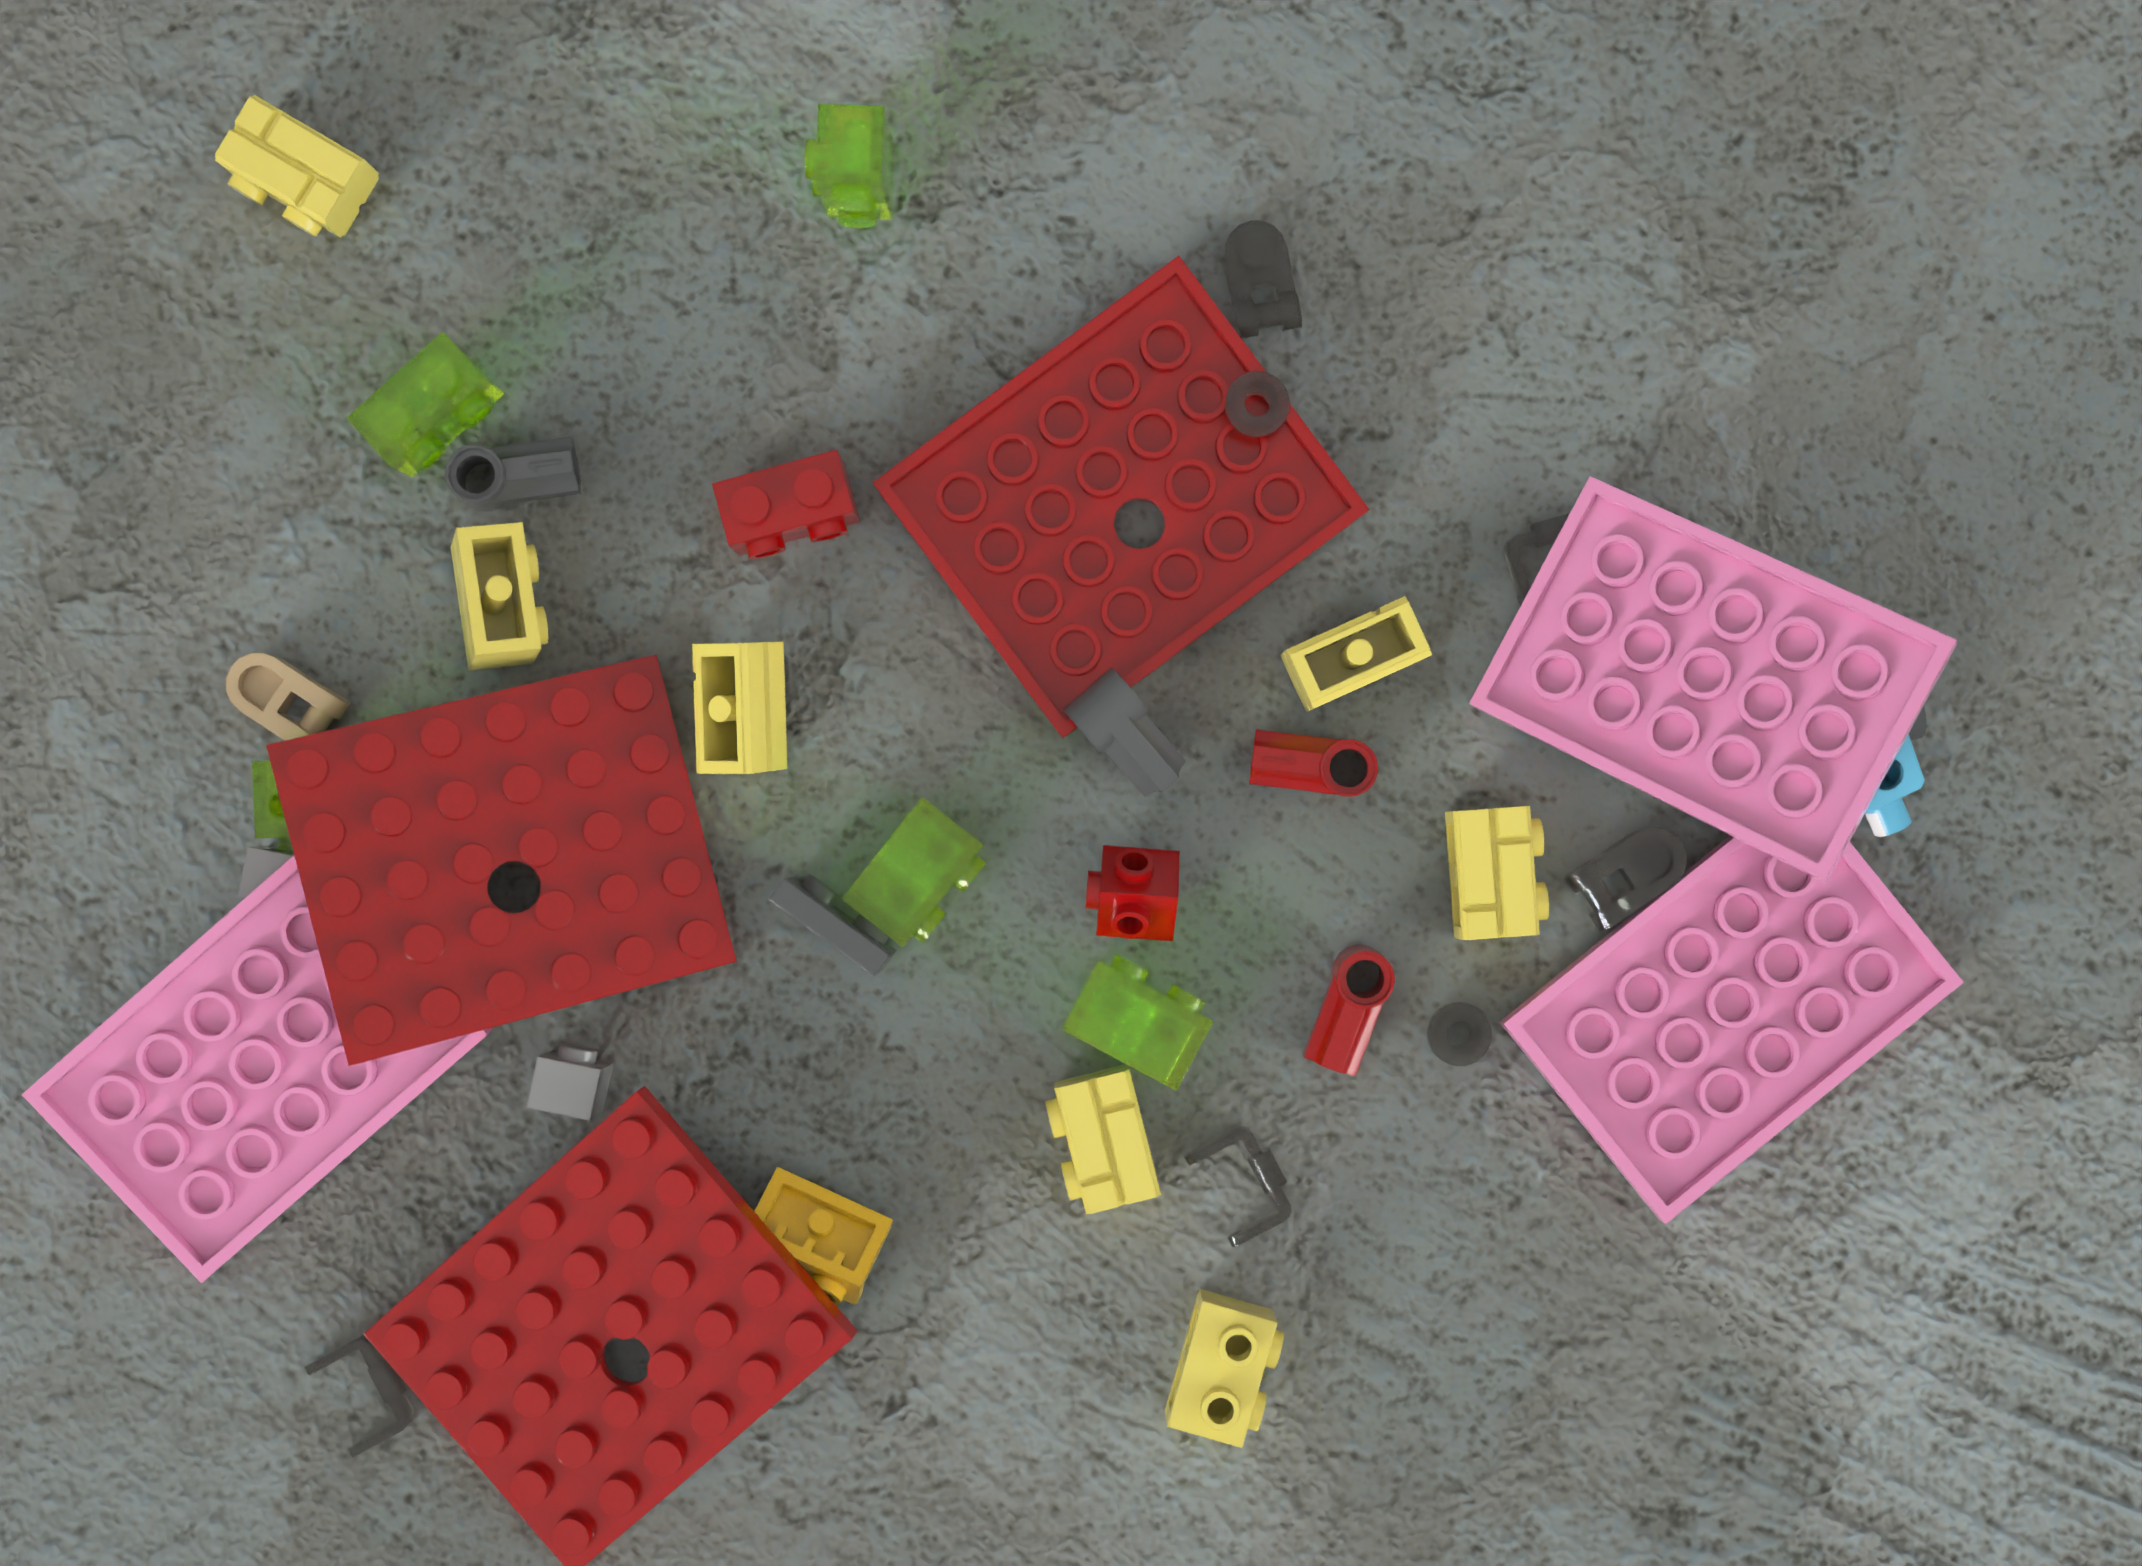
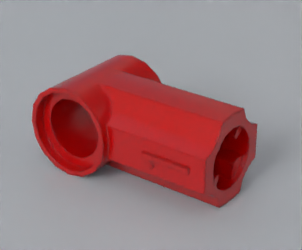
M1255 730L1249 779L1250 785L1353 797L1368 791L1375 783L1378 774V761L1372 749L1363 742L1354 739L1342 740ZM1342 750L1356 752L1365 763V773L1362 780L1352 787L1339 785L1330 774L1331 760L1336 753Z
M1360 944L1347 947L1334 960L1331 981L1303 1052L1304 1058L1320 1066L1355 1077L1382 1005L1391 995L1395 983L1394 971L1387 959L1374 948ZM1361 960L1375 962L1378 965L1379 978L1374 987L1364 992H1356L1347 987V972L1354 963Z

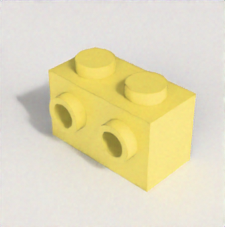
M523 522L456 528L451 544V554L468 670L533 664L541 650V645L548 644V625L544 607H535L532 583L539 581L538 558L534 544L526 545Z
M1199 1288L1165 1407L1167 1427L1243 1448L1247 1430L1257 1432L1263 1418L1267 1394L1260 1392L1259 1387L1265 1367L1276 1368L1283 1346L1284 1331L1276 1329L1278 1322L1272 1309Z

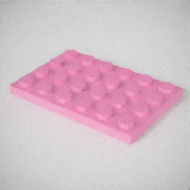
M1589 476L1469 704L1827 883L1957 645V640Z
M1729 835L1499 1022L1661 1222L1667 1224L1964 982L1850 841L1828 882L1825 883Z
M293 855L28 1088L22 1096L202 1283L485 1038L493 1028L348 1066L295 856Z

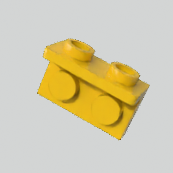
M780 1167L776 1168L754 1211L835 1305H840L842 1300L857 1305L863 1292L864 1283L892 1227L893 1219Z

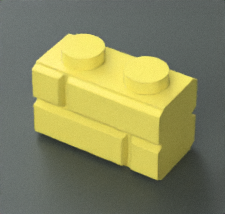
M256 95L249 96L235 120L234 129L228 131L215 153V161L232 174L227 183L229 186L260 205H263L268 196L287 206L282 217L315 237L318 236L322 227L340 238L345 236L360 212V205L366 202L379 180V173L365 159Z
M1406 596L1378 608L1374 612L1370 611L1286 649L1281 654V658L1306 712L1415 664L1431 656L1432 653Z
M784 642L692 644L693 672L696 673V680L693 681L697 773L755 774L788 769Z
M1530 806L1445 812L1454 938L1477 940L1540 935L1539 920H1547L1549 917V897L1545 882H1536L1534 857L1543 856L1544 831L1540 818H1531Z
M1120 1065L1055 1082L1056 1098L1045 1101L1054 1139L1062 1136L1067 1137L1072 1160L1061 1163V1168L1070 1201L1082 1198L1086 1214H1093L1120 1207L1124 1204L1156 1198L1161 1195L1129 1065Z

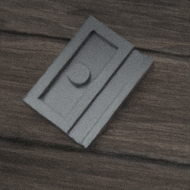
M810 874L804 882L795 876L788 877L787 879L783 878L768 900L871 975L875 976L884 969L897 951L886 943L891 933L885 927L863 912H860L855 920L834 905L840 896L829 886Z

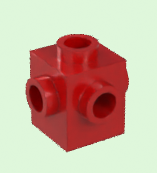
M1103 845L1101 871L1088 870L1085 909L1098 910L1096 936L1173 942L1179 897L1180 851Z

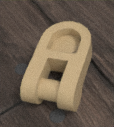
M250 653L240 657L230 667L226 677V692L230 702L240 712L284 741L324 732L333 718L341 720L351 705L343 696L315 681L284 659L266 653ZM297 695L311 704L300 722L285 714Z

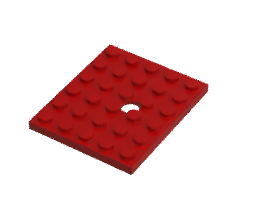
M1179 255L872 482L879 494L1062 739L1078 728L1063 709L1109 668L1112 667L1130 688L1134 687L1370 510ZM1130 501L1150 502L1163 515L1164 532L1161 538L1150 547L1142 549L1129 547L1116 534L1114 527L1115 516L1119 509Z
M656 654L266 745L348 1066L737 962ZM504 863H524L530 866L539 877L541 887L539 897L534 905L525 911L518 913L505 912L497 908L488 895V880L493 871Z
M643 1086L369 1328L364 1335L564 1566H585L851 1341L858 1330L652 1093ZM636 1338L644 1344L650 1355L647 1365L648 1375L645 1378L635 1382H628L617 1378L611 1373L605 1361V1349L611 1339L627 1340Z

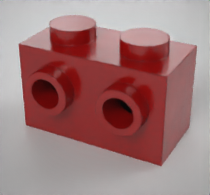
M837 449L712 483L728 546L739 555L747 553L749 559H759L781 553L786 550V542L808 536L811 542L834 539L848 533L846 526L861 522L845 462Z

